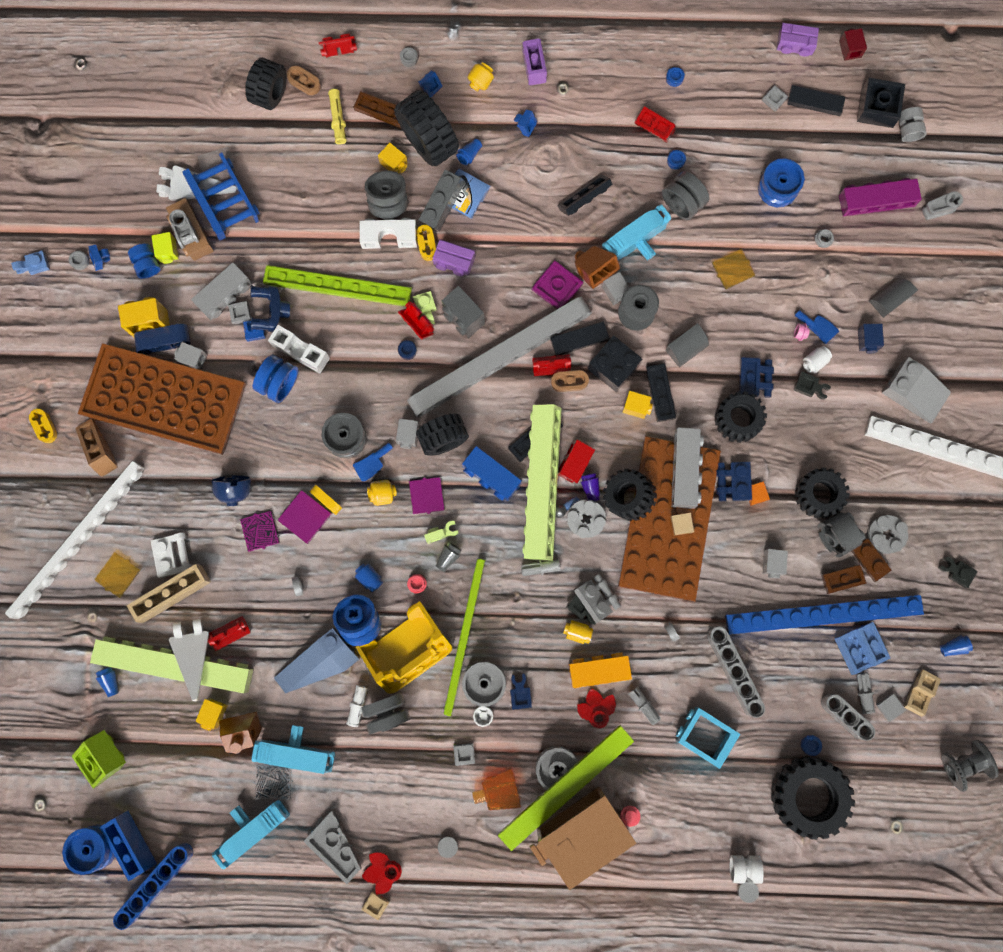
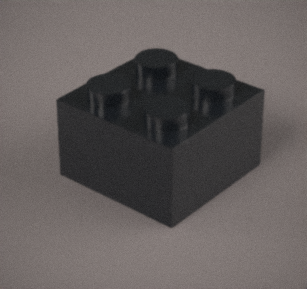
M868 78L862 88L857 122L894 128L901 118L905 84Z
M613 335L589 363L588 370L617 393L641 365L643 359Z

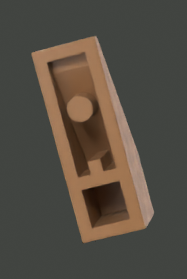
M92 418L75 428L88 465L98 475L103 477L118 468L113 453Z

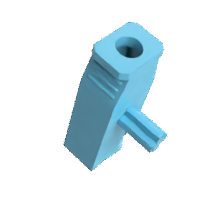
M660 204L654 210L646 212L604 242L601 249L616 254L619 261L638 248L645 259L650 260L656 253L647 241L666 229L671 216L664 206ZM659 211H662L665 215L664 219L659 214Z
M292 725L289 744L262 739L255 741L252 762L325 774L332 771L335 752L300 746L304 727ZM330 757L329 766H326L327 759Z
M277 800L251 821L241 806H237L230 814L241 830L212 853V857L220 868L224 870L286 820L290 813L282 802ZM220 853L226 860L225 862H222L218 857Z

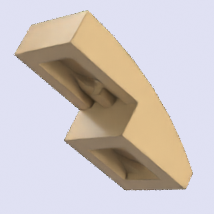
M921 670L909 692L904 708L921 717L924 716L931 698L936 695L941 679L925 670Z

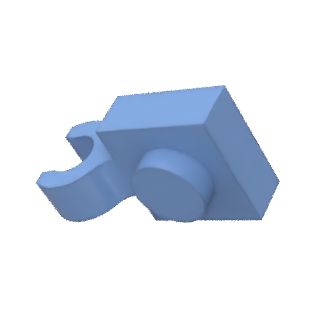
M43 251L25 255V261L11 263L13 270H16L17 274L29 271L31 275L50 270Z

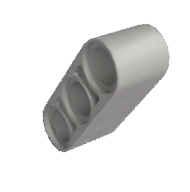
M826 694L822 697V708L855 738L865 741L874 738L875 728L842 697L834 694ZM832 698L836 700V706L833 709L829 706V701ZM847 712L851 714L849 722H846L844 719V715ZM862 726H865L867 729V732L864 736H861L860 734V728Z

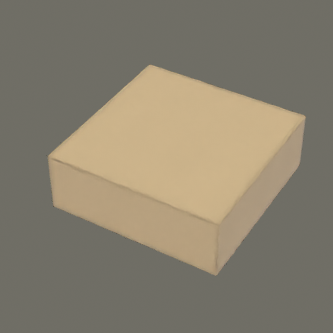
M691 513L671 516L674 536L694 532Z
M373 890L361 910L379 920L390 901L380 894H376Z

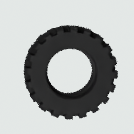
M416 90L395 106V116L402 131H404L411 145L427 164L438 166L458 151V139L451 124L439 106L426 92Z
M802 757L800 760L796 758L791 760L790 765L785 764L782 767L783 771L776 774V784L772 783L771 788L774 790V795H771V801L775 804L773 808L775 813L779 815L780 821L798 835L817 840L818 837L827 839L829 834L835 836L840 833L838 830L840 827L845 829L848 825L846 819L853 816V812L850 809L851 806L855 807V800L851 799V795H854V790L849 786L850 780L847 776L843 775V771L832 763L815 757ZM810 778L823 781L829 792V801L822 813L813 817L803 815L796 805V793L799 786Z

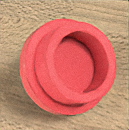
M414 574L408 579L407 586L411 592L418 594L426 589L427 581L422 575Z
M626 806L621 810L620 818L626 826L633 827L640 821V812L634 806Z

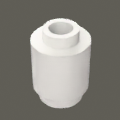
M825 346L817 347L803 359L805 370L817 373L830 362L832 358L830 350Z

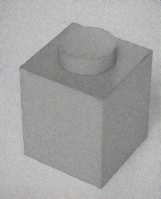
M618 272L603 281L602 288L612 304L615 305L621 302L622 296L629 289V286L621 273Z
M182 342L175 351L174 359L181 365L201 370L208 355L203 350Z
M399 419L396 442L401 448L411 449L412 446L417 447L418 437L416 431L420 426L418 421Z
M764 550L762 574H768V578L780 579V576L786 575L788 551Z

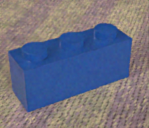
M477 446L462 463L464 473L471 478L473 476L480 480L478 483L485 489L491 488L495 491L494 495L501 501L504 499L509 501L522 484V480Z
M129 811L122 813L99 827L128 882L157 864Z

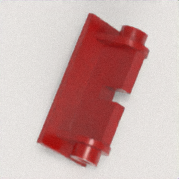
M350 34L340 35L339 39L334 40L333 37H326L322 39V42H318L324 48L320 49L321 55L326 58L338 56L337 48H340L341 55L357 51L356 43H352V41H355V37Z
M409 301L405 305V309L398 311L404 321L407 322L421 340L434 334V325L425 315L421 318L419 317L422 312L415 303Z
M569 354L532 358L534 376L554 375L557 372L571 371V358Z
M242 615L210 632L207 640L210 646L213 645L215 651L250 634L251 631Z

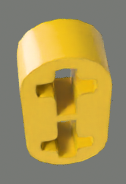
M421 225L416 231L420 255L424 260L431 261L436 250L433 231L430 226ZM423 231L427 232L428 240L424 241ZM429 245L431 251L430 255L426 253L425 246Z
M41 409L31 411L29 421L37 438L45 443L54 442L57 438V431L49 414ZM38 414L42 415L40 418L41 422L36 420L38 419ZM45 430L50 432L48 434V438L44 437V435L46 434Z
M317 485L309 491L335 515L342 509L339 504Z

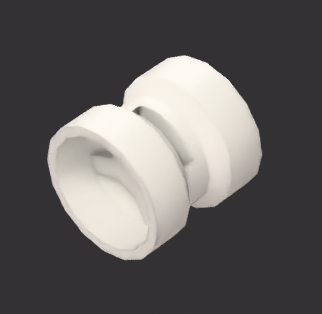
M488 706L478 707L473 715L475 723L481 727L488 726L493 720L491 708Z

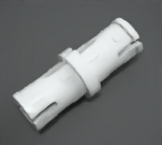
M356 685L354 698L349 705L351 708L346 722L347 725L359 727L362 714L360 708L365 706L368 687Z

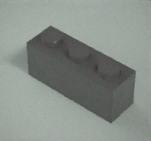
M445 169L419 220L440 232L465 181Z

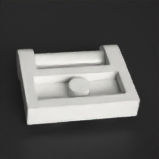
M184 532L151 540L157 577L159 579L180 574L192 566L188 560L184 540L186 535ZM176 541L181 561L180 567L177 566L173 542Z

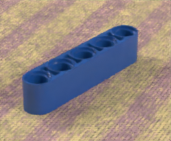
M182 843L174 847L119 909L113 918V924L117 929L124 930L135 923L193 856V848L190 844ZM179 849L185 852L184 859L179 857ZM165 865L171 868V874L165 872ZM151 881L157 884V890L151 888ZM137 897L142 899L143 906L137 904ZM123 913L129 917V922L124 921Z

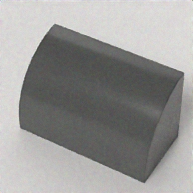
M898 278L869 302L884 318L915 294L918 289L910 281Z
M697 323L670 343L665 351L680 368L707 348L709 341L705 332Z

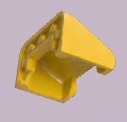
M420 601L408 608L407 617L409 619L378 641L374 639L369 644L355 647L376 683L389 694L402 689L452 651L451 644Z

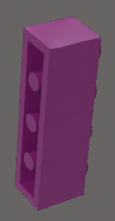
M903 178L895 182L887 180L880 184L867 183L858 187L850 185L845 187L839 195L843 217L916 207L922 200L918 179Z

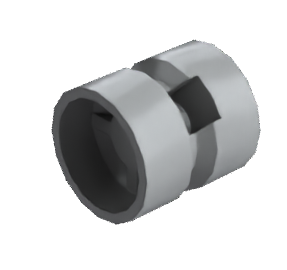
M911 107L901 111L899 125L902 127L900 132L903 142H914L927 135L925 123L923 122V109L921 107Z

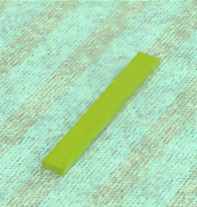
M266 265L263 278L264 285L405 306L410 301L412 293L411 287Z
M482 559L476 561L443 713L446 716H452L485 565V560Z
M619 725L498 833V837L512 851L626 750L634 740Z

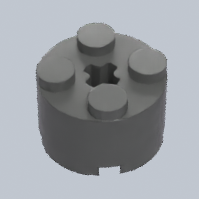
M838 512L818 524V528L821 527V532L818 534L822 543L829 552H836L837 554L834 556L839 558L862 544V540L865 539V534L862 530L858 529L853 515L849 512Z

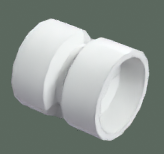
M743 855L730 856L729 869L732 883H745L746 880L751 884H761L763 882L761 856L748 855L747 859Z

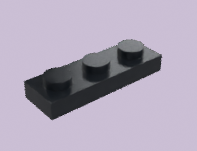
M602 174L559 203L557 205L559 210L568 216L576 213L583 205L589 204L593 198L605 193L613 185L611 179Z

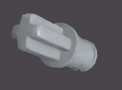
M559 559L544 562L539 560L538 563L521 566L523 576L541 574L542 576L543 573L560 571Z
M857 674L858 696L861 699L862 713H875L872 696L874 692L871 690L869 674Z
M639 687L628 694L639 707L638 711L641 710L652 725L660 721L661 717L650 704L651 701H648L640 691Z

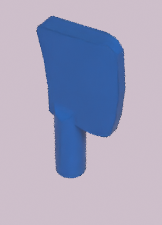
M800 310L795 314V317L806 323L808 328L824 344L828 343L839 332V329L831 322L819 315L813 321Z
M389 442L375 453L353 464L361 481L365 482L381 470L383 464L379 459L393 449Z

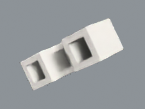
M369 218L365 219V221H360V244L362 249L380 248L381 239L387 234L397 237L399 248H417L416 220L411 218H402L401 220H394L392 218L375 220Z
M277 325L268 339L274 348L321 374L330 359L325 351L311 343L307 344L301 341L292 332Z

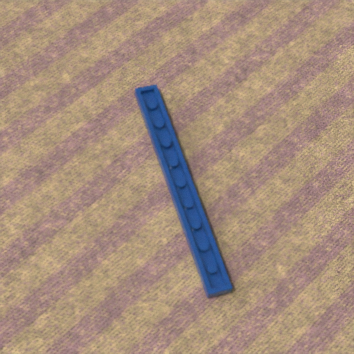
M921 595L731 614L725 615L727 632L730 635L924 615Z

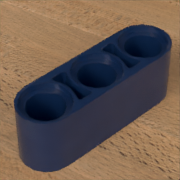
M175 324L134 334L136 352L140 354L175 349L182 342L188 345L191 344L187 324Z

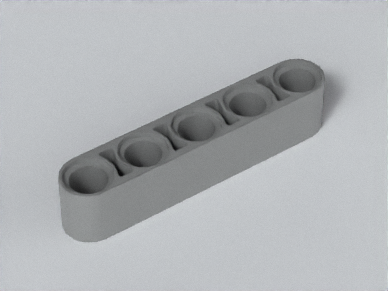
M723 627L711 628L707 633L708 641L744 712L750 717H761L765 713L764 703L728 632ZM716 630L722 634L720 641H716L713 637V633ZM725 648H728L731 652L729 659H725L722 655ZM735 666L740 669L738 677H734L731 673L732 668ZM746 684L749 687V692L747 695H742L741 687ZM756 703L758 711L753 714L750 711V706Z

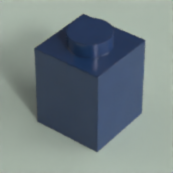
M863 324L858 329L859 351H866V353L872 354L877 353L884 346L883 324Z

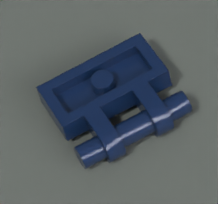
M741 357L739 391L741 394L745 391L749 392V396L754 394L758 397L760 390H763L764 398L772 397V391L774 390V384L772 383V374H774L773 360H765V366H760V358ZM760 373L765 374L764 383L760 382Z
M731 462V470H725V463H718V470H716V477H718L716 494L719 495V501H727L726 494H732V501L752 500L750 462ZM725 477H731L732 487H726Z

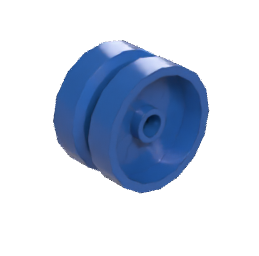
M777 159L771 162L765 169L758 184V192L761 199L769 206L776 208L791 204L803 187L805 181L804 172L800 165L789 159Z
M274 354L269 355L255 375L252 385L253 390L263 396L267 394L268 399L279 404L292 390L298 376V368L289 362L284 363L283 359Z
M352 595L344 598L337 604L332 616L339 634L346 643L352 646L369 644L376 639L382 626L381 618L374 604L363 595Z
M97 824L78 829L71 833L64 842L62 851L63 861L73 873L80 875L90 874L104 869L113 862L115 856L99 828L102 825Z

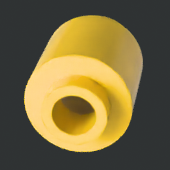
M571 620L570 623L566 622L563 634H566V639L584 644V642L589 644L593 628H590L587 624Z

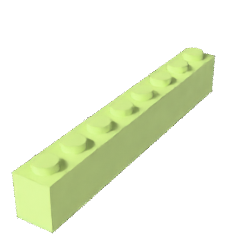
M554 404L533 405V411L530 414L532 428L529 432L531 445L528 451L530 462L527 469L529 479L526 488L525 544L522 550L524 559L553 561L561 408Z
M106 636L103 637V640H95L90 663L184 681L172 649L160 648V651L153 650L152 645L141 644V647L134 646L135 642L123 640L122 643L115 642L116 638ZM205 656L201 685L239 693H248L254 669L248 668V664L237 662L236 666L230 665L229 661L224 659H217V662L210 661V657Z

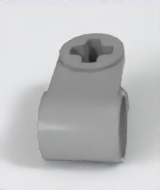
M179 209L172 211L169 220L181 249L190 243L200 242L191 220L184 211ZM180 218H184L181 223L177 224Z

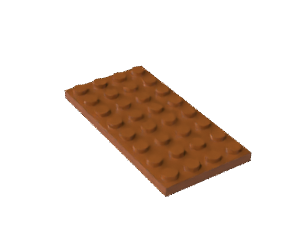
M102 343L77 414L223 455L246 383Z
M645 436L638 472L647 476L653 482L652 485L656 487V491H654L657 494V498H654L656 504L651 506L652 511L651 513L647 512L645 518L639 517V520L635 521L632 519L629 522L618 587L693 602L696 601L720 450L700 447V454H703L702 465H699V473H702L701 485L698 484V492H701V503L695 509L671 507L674 442ZM691 513L694 532L674 536L671 516Z

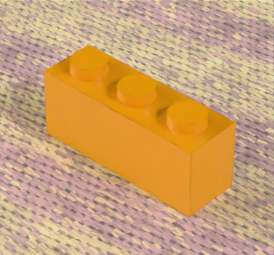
M623 652L613 653L611 654L612 658L604 659L603 655L593 656L592 661L584 662V658L573 659V664H568L572 688L632 680L629 657L623 656Z

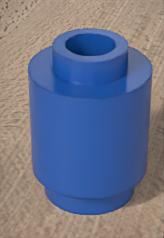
M362 564L355 570L357 573L355 578L366 590H370L373 593L383 584L382 577L370 564L366 566Z

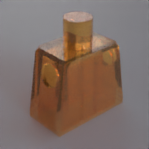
M512 767L483 779V789L472 792L474 803L487 802L488 810L521 808Z

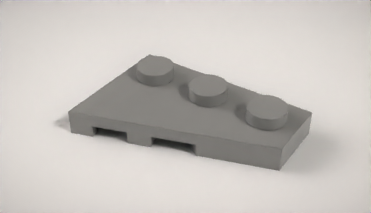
M332 810L303 842L348 884L362 867Z

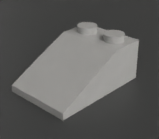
M910 357L900 363L882 394L930 424L934 421L951 393L925 366Z

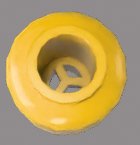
M483 62L481 64L476 63L467 76L471 82L469 86L477 92L479 89L487 90L494 79L493 69Z
M389 480L371 482L370 487H367L369 502H373L375 506L392 503L393 496H396L395 485H391Z

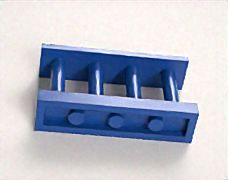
M223 153L219 154L222 163L197 175H192L189 168L182 171L186 182L219 241L226 238L224 231H226L227 227L250 216L253 217L255 223H258L257 215L260 214L256 205H251L232 171L234 167L230 159H225ZM224 170L230 176V179L207 190H200L198 186L201 184V181ZM235 185L239 194L214 206L213 204L209 206L206 200L210 196ZM242 200L248 208L224 221H218L215 217L218 215V212Z

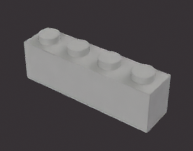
M677 428L675 430L671 507L695 509L701 503V492H698V484L701 485L702 473H699V465H702L703 462L700 446H703L704 436L701 435V429Z

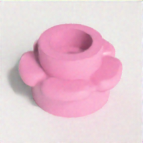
M797 324L793 336L798 341L808 337L810 329L807 328V324Z

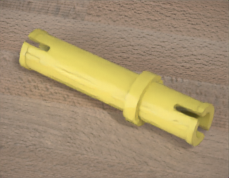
M331 89L328 92L332 114L331 127L334 129L335 143L344 144L347 141L344 129L346 123L343 120L340 91L338 89Z

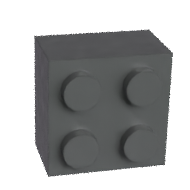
M459 286L441 300L443 316L448 322H453L457 326L455 328L462 336L466 335L469 339L485 325L484 312Z

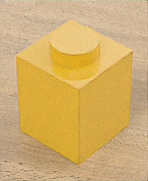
M391 143L378 154L380 164L388 171L399 174L406 170L408 164L406 155Z
M629 391L622 413L644 419L646 414L650 415L653 404L650 403L651 397Z
M211 698L204 699L195 722L200 723V727L205 730L211 731L212 729L219 728V721L223 719L228 705Z

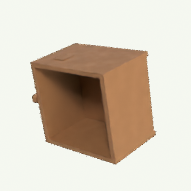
M598 786L538 828V844L535 846L533 843L529 847L541 866H544L546 864L545 860L549 858L568 889L571 890L634 846L636 842L600 786Z

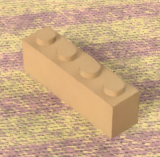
M195 564L131 602L127 607L135 622L145 623L211 583V580L203 566Z

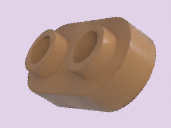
M293 66L288 69L287 78L291 85L308 95H315L320 91L321 85L316 76L299 66Z
M580 370L557 372L551 379V386L557 392L581 391L589 383L587 373ZM581 379L583 383L577 384L576 380ZM562 380L564 384L559 386L557 381Z

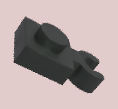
M801 372L794 391L808 397H812L815 393L819 399L825 400L827 395L822 393V389L829 391L831 386L828 384L820 385L818 384L819 378Z
M944 557L943 560L948 563V567L946 568L941 565L938 569L942 572H950L949 579L964 588H969L978 571L962 561H958L955 564L952 558Z
M575 593L566 608L580 619L586 616L587 621L595 625L596 622L592 620L591 615Z

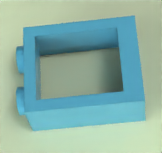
M695 707L694 710L691 709L686 716L688 721L685 726H680L675 735L677 737L676 742L720 769L739 738L740 733L702 709ZM700 715L727 732L713 758L685 741Z

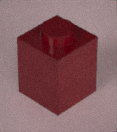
M851 28L844 31L839 41L844 61L862 58L867 49L863 29Z

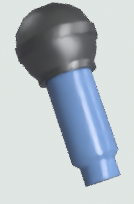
M576 496L563 505H556V517H564L566 512L579 498Z

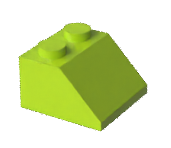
M105 730L84 741L71 756L93 789L119 771L126 763L123 753L118 751L112 737Z

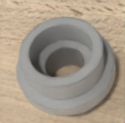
M827 229L820 230L815 235V243L821 248L831 246L834 241L833 233ZM821 237L826 238L827 241H822Z

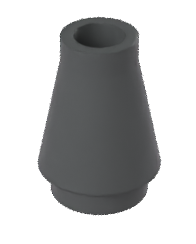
M449 542L447 546L444 545L435 566L445 572L460 557L462 550Z

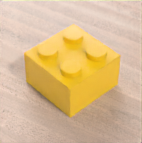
M146 297L142 301H126L124 304L118 305L121 327L132 337H134L136 332L170 326L168 311L156 298Z

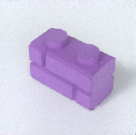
M782 23L778 33L776 50L784 54L798 53L803 57L813 55L817 46L819 28Z
M533 39L522 42V53L528 85L545 83L547 71L541 40Z
M440 239L433 256V264L439 270L446 271V269H449L457 276H469L476 256L475 250Z

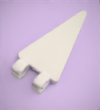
M173 166L172 170L160 167L159 175H161V179L171 180L170 187L157 184L156 192L159 193L160 197H169L170 201L195 198L182 173L186 169L178 166ZM209 177L201 181V184L198 186L200 190H207L221 183V181ZM231 186L214 195L235 193L237 189L235 186Z
M201 619L193 620L194 633L184 635L181 622L174 623V637L169 638L171 648L192 701L198 700L208 644L207 639L209 638V633L203 631Z

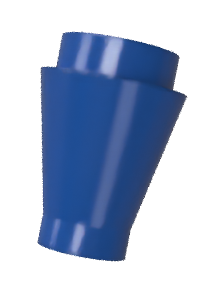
M474 139L460 148L456 155L458 161L463 165L471 164L478 151L482 148V143L478 139Z
M960 635L940 645L942 655L946 657L969 654V651H973V646L967 635Z
M112 667L96 672V680L107 694V697L119 693L115 670H112Z

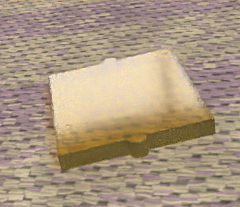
M742 249L712 262L717 278H720L725 290L755 277L750 261L746 259Z
M114 552L94 580L105 587V591H110L118 598H121L141 570L131 564L129 559H124Z

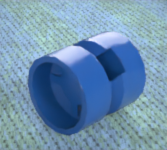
M138 244L129 249L128 256L131 263L134 264L133 268L138 278H150L160 272L161 268L157 259L153 258L154 252L150 244Z

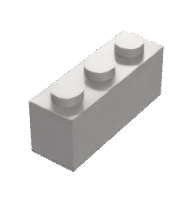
M231 263L191 300L211 321L213 318L219 317L222 310L228 305L233 304L241 293L247 292L252 283L234 263Z

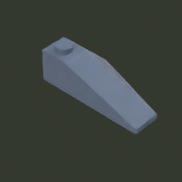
M332 628L276 675L274 679L282 690L288 693L345 672L360 659L349 644L343 640L339 631L336 628Z

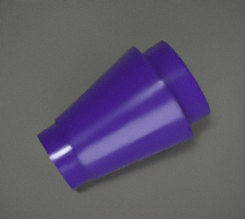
M596 473L581 476L582 481L580 483L588 500H600L599 477L596 476Z

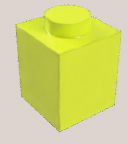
M170 232L152 235L154 255L160 263L168 264L172 263L173 260L179 259L176 239Z

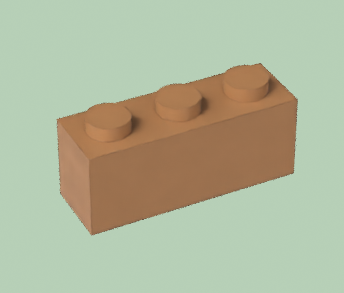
M186 198L166 207L168 212L166 217L170 224V213L177 209L182 210L191 220L200 242L190 243L183 248L187 257L190 256L196 261L214 252L192 206ZM180 218L177 224L181 223L184 218Z

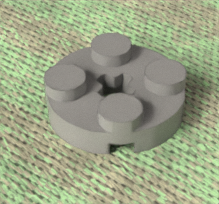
M580 499L571 506L567 515L569 528L581 538H590L598 535L606 523L604 508L599 502ZM583 514L591 515V522H583Z
M880 516L869 524L867 538L879 553H895L901 551L907 543L908 526L895 516ZM890 530L892 537L887 540L883 532Z

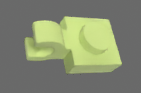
M431 291L413 296L416 306L422 312L421 315L424 314L432 324H435L432 312L436 311V306Z
M449 521L444 529L439 530L436 527L428 530V534L424 535L426 542L430 544L448 536L458 535V530L454 532L449 530L450 526L455 524V521Z

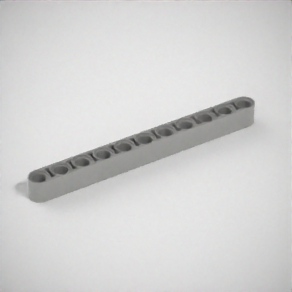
M578 297L414 394L407 402L416 417H421L549 341L551 337L561 334L586 319L592 312L584 299Z

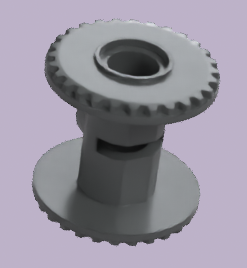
M635 285L627 289L622 296L618 309L621 323L626 328L634 331L644 330L649 327L659 308L657 294L653 289L645 285Z
M979 740L972 741L973 753L970 755H961L957 760L948 752L943 753L941 756L946 774L953 785L962 792L968 789L967 777L982 771L991 779H995L999 775L994 757L986 745Z

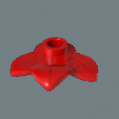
M590 689L588 692L586 703L577 704V711L580 717L589 720L590 724L597 729L604 728L608 724L609 716L614 713L616 708L614 695H609L603 699L599 692L594 689ZM596 715L602 716L601 722H596Z
M371 853L369 859L372 865L364 871L362 878L367 882L376 884V894L387 893L391 889L393 882L401 877L402 868L398 862L390 861L389 857L384 853ZM389 868H394L396 873L390 874Z

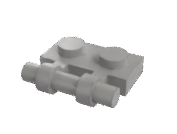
M600 574L594 577L597 583L596 586L592 580H589L574 590L596 623L613 612L609 607L610 604L615 610L621 607L617 600L619 599L618 596L613 594L608 587L609 583ZM600 589L607 597V600H605L599 592Z

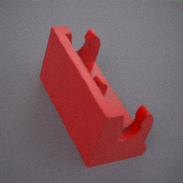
M645 106L634 122L637 126L642 127L666 143L669 141L670 135H673L676 127L674 123Z
M579 440L573 441L558 468V476L577 484L595 449Z

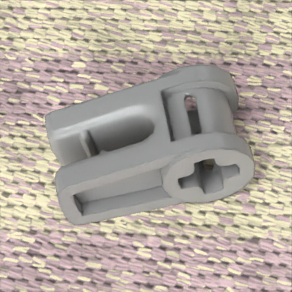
M954 191L928 202L926 207L922 209L925 219L930 220L954 213L963 203V196L959 192Z

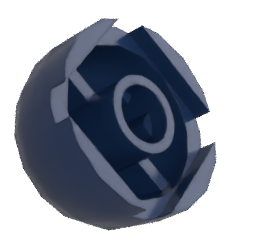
M232 475V477L225 478V476L212 478V491L215 498L220 502L226 503L227 506H237L238 502L244 501L250 493L251 479L249 476Z

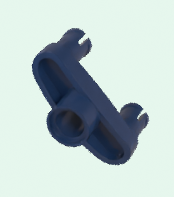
M251 285V298H267L269 300V318L251 317V330H268V332H273L278 325L279 318H289L290 302L280 301L277 286L259 287Z

